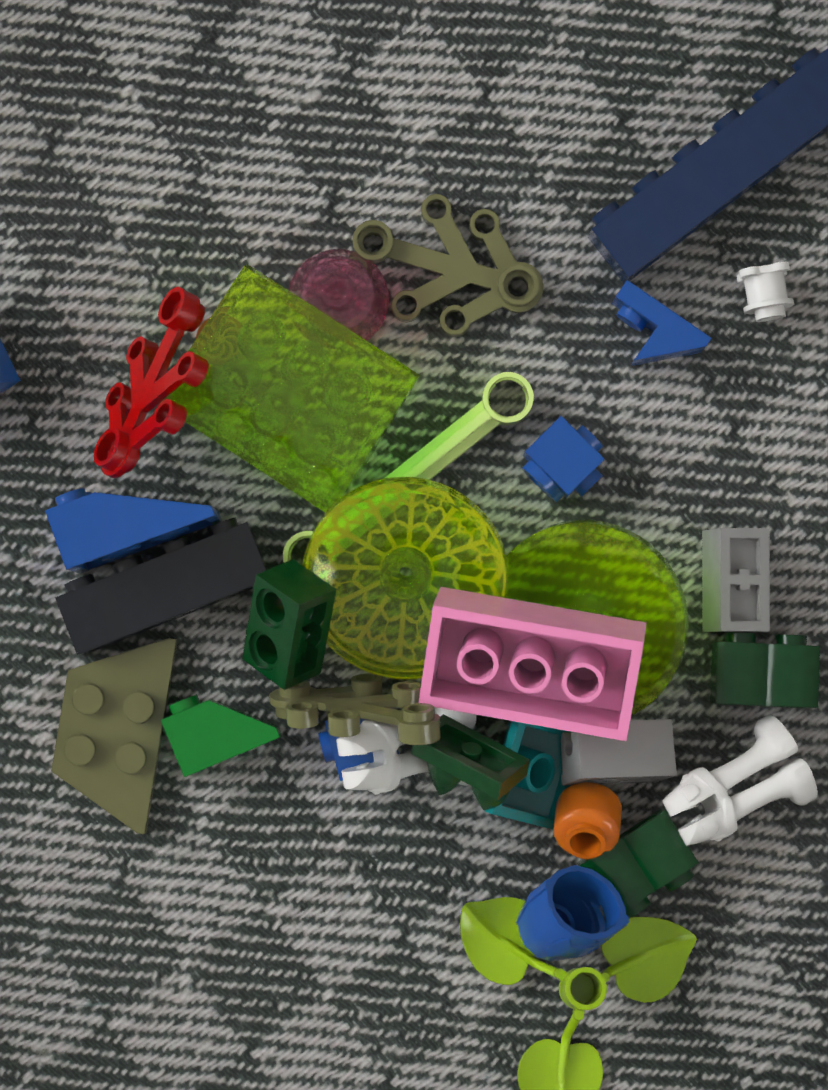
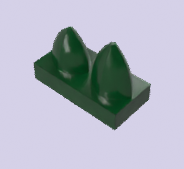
M444 714L440 716V740L432 744L412 746L411 754L427 762L431 780L439 795L450 792L460 781L471 785L472 791L483 810L495 808L507 798L509 791L527 776L530 759Z

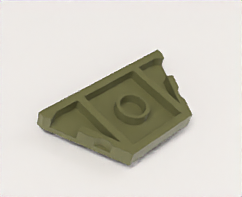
M168 638L69 669L67 672L51 771L139 834L147 833L164 730L161 720L166 718L178 639Z

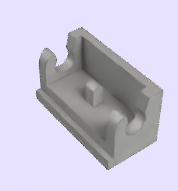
M715 528L702 531V632H769L770 528Z
M672 719L630 720L627 741L577 732L562 733V785H573L582 782L598 784L652 783L677 776Z

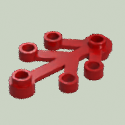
M181 287L171 289L161 302L158 312L159 322L168 327L160 346L142 336L137 337L129 346L126 355L127 363L130 364L131 387L118 382L111 387L106 396L105 407L109 410V429L101 435L95 446L94 462L101 467L105 475L111 478H119L125 473L130 472L140 458V448L160 431L170 435L179 432L185 423L187 410L184 406L165 398L183 383L191 387H197L207 375L209 368L208 360L192 351L184 353L177 364L166 373L184 332L195 331L202 323L205 315V307L200 304L199 297ZM158 405L155 413L144 421L147 413Z

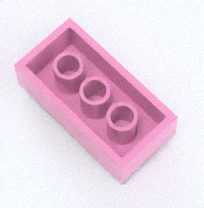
M440 587L432 608L418 703L431 704L436 708L627 741L647 622Z

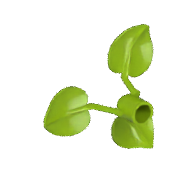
M501 897L466 903L462 907L460 915L462 944L471 964L483 977L497 984L513 985L523 978L529 964L533 968L560 981L559 995L565 1005L573 1009V1014L562 1033L561 1044L555 1040L542 1039L533 1043L523 1053L517 1070L520 1090H600L603 1080V1066L598 1051L587 1043L570 1044L575 1029L580 1020L584 1018L585 1010L594 1009L604 1001L607 994L606 982L614 975L619 991L631 1000L646 1003L664 998L680 981L689 955L697 940L692 932L671 921L654 917L629 918L627 926L601 945L602 954L611 965L610 967L604 969L601 973L590 967L574 968L566 972L561 968H556L540 961L525 947L516 923L519 912L525 903L524 900Z

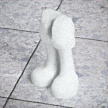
M434 707V713L439 716L444 714L471 729L475 726L476 714ZM364 720L360 724L359 734L336 739L339 756L366 755L373 752L374 757L373 763L367 762L341 771L345 789L368 790L378 795L395 789L399 785L400 779L418 773L429 772L427 762L412 755L411 752L397 754L399 746L404 745V743L398 740L397 725ZM460 781V782H459L460 785H464V786H468V785H469V784H467V783H465V782H463V781Z
M768 715L757 721L754 727L756 742L745 753L710 772L704 767L690 771L682 776L680 785L662 800L670 816L697 807L696 804L701 802L705 809V814L701 815L700 813L689 823L678 829L686 846L707 840L721 841L737 830V821L778 799L789 798L793 803L802 806L817 798L818 791L813 773L807 762L801 758L794 759L782 766L778 772L762 782L733 796L728 795L727 791L744 779L798 752V745L794 738L776 717Z

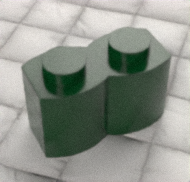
M725 632V642L712 643L710 704L818 708L820 646L807 645V636L776 635V644L756 643L755 633Z
M664 808L652 813L623 832L618 843L611 851L603 852L596 858L581 859L577 862L578 866L593 869L612 883L622 898L626 908V915L629 918L637 915L651 904L647 896L657 889L665 886L668 892H671L694 877L691 868L699 863L689 846L685 845L678 829Z

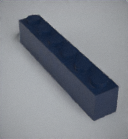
M816 47L808 51L791 66L796 72L781 84L776 78L766 83L753 94L752 99L755 101V104L740 115L736 108L731 110L712 126L716 133L702 145L696 139L689 142L672 157L676 165L661 176L656 170L650 172L632 187L633 192L636 194L621 207L616 201H613L591 219L596 226L591 229L588 239L623 284L642 273L828 130V48L821 54Z

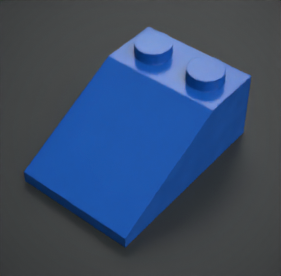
M79 488L57 496L55 498L57 506L45 510L66 570L79 574L222 522L220 513L210 505L86 492L85 488Z

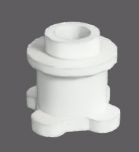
M789 262L748 267L739 270V274L736 275L737 282L740 284L744 283L748 305L743 308L744 313L755 314L756 322L786 317L785 309L794 305L793 298H788L784 277L787 275V271L790 270Z

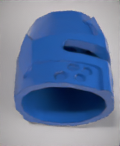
M573 865L558 870L529 894L519 912L516 923L525 947L537 958L553 962L583 957L592 953L627 926L629 916L626 915V908L619 892L609 880L593 869ZM600 905H601V907H602V910H603V913H604V916H605V919H606V923H605V920H604V918H603V915H602V913H601V911H600Z

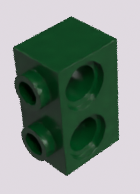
M294 559L256 574L242 659L283 690L321 674L337 589Z

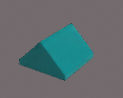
M509 721L502 745L530 759L527 776L509 791L507 798L499 806L484 811L493 815L554 830L557 799L563 790L571 786L562 785L561 775H563L561 735L564 732L571 731Z

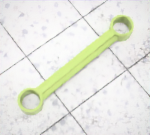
M503 372L495 375L486 384L482 400L381 481L415 479L428 482L499 425L511 426L520 423L528 416L533 405L534 394L530 383L523 376L513 372ZM501 381H513L522 387L526 403L521 413L514 416H502L491 409L489 396L492 389L496 386L495 384ZM398 481L409 485L413 489L426 484L414 481ZM373 486L371 489H369V490H368L366 493H364L362 496H368L369 492H370L375 486ZM395 486L384 487L382 489L385 493L384 498L386 500L397 498V488ZM398 486L400 494L408 498L410 491ZM380 489L372 496L375 504L382 499ZM400 499L396 506L401 504L405 499ZM367 500L354 501L359 507H370ZM385 502L380 503L379 511L382 517L393 510L389 504ZM352 503L342 513L346 514L348 518H353L354 514L359 513V508L354 507ZM366 509L363 510V522L370 528L378 522V519L374 512ZM339 513L337 524L345 528V520L347 519ZM332 520L321 527L318 533L325 527L333 525ZM348 522L350 531L358 536L368 530L362 522ZM333 528L323 535L328 538H334L335 535L342 532ZM302 531L293 535L284 547L283 562L291 560L292 550L299 540L313 538L315 531ZM345 535L343 537L339 536L337 541H339L340 546H343L344 549L354 539ZM321 538L319 541L324 545L327 553L331 552V546L334 544V541ZM337 551L335 554H332L331 558L335 560V555L338 554L340 551ZM324 568L322 571H319L317 576L321 579L326 577L330 568Z

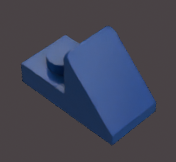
M628 280L612 302V305L619 309L616 316L625 324L639 332L644 327L653 332L632 362V366L701 353L711 340L710 336Z

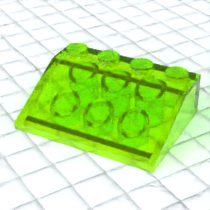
M246 264L189 349V351L208 360L209 368L205 379L197 387H191L183 383L165 399H170L186 408L187 417L185 422L328 514L335 505L349 494L420 375Z

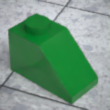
M197 694L170 705L169 708L172 715L161 720L184 777L282 737L278 726L213 699L201 703Z

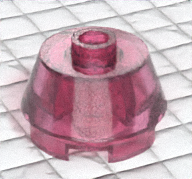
M331 249L313 255L297 269L289 285L288 309L297 330L307 340L323 348L343 350L363 344L379 330L388 311L389 293L382 273L373 262L364 259L354 251Z

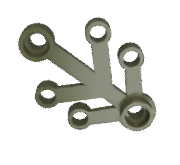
M432 194L425 198L421 206V215L426 224L435 228L448 254L395 239L390 228L378 220L365 221L354 231L353 248L356 255L364 262L379 263L388 258L441 275L413 291L403 290L393 297L391 303L392 313L401 322L408 323L416 320L422 309L469 284L480 286L490 291L462 307L460 305H450L442 311L440 327L450 337L464 335L471 323L502 307L514 313L529 311L538 304L542 297L544 284L540 273L528 263L516 262L499 230L500 220L497 214L490 209L477 210L470 218L469 230L476 240L485 243L497 269L476 263L451 216L449 200L440 194ZM439 202L446 208V213L442 218L433 219L427 214V207L431 203ZM481 217H488L493 221L494 229L490 233L482 234L475 228L476 220ZM376 235L382 239L383 246L379 251L369 252L364 248L363 243L368 236ZM515 279H520L526 283L528 291L523 296H514L509 292V283ZM403 298H411L416 303L417 307L410 315H403L397 310V303ZM453 312L461 314L465 320L463 327L457 330L448 328L445 323L447 315Z
M359 674L351 678V686L316 689L310 687L308 681H303L286 690L279 687V689L269 694L270 704L275 707L276 716L286 719L287 725L291 728L304 729L317 726L319 724L318 710L326 711L328 716V732L334 737H351L359 734L360 718L397 725L398 740L404 744L427 745L435 743L441 738L440 716L434 713V706L418 703L421 683L403 681L392 685V694L382 695V677L380 675ZM400 707L402 708V711L390 708Z

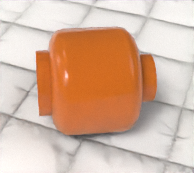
M593 782L573 784L563 790L556 802L553 834L558 845L567 853L580 859L596 858L603 852L611 851L620 838L622 805L618 796L610 788Z

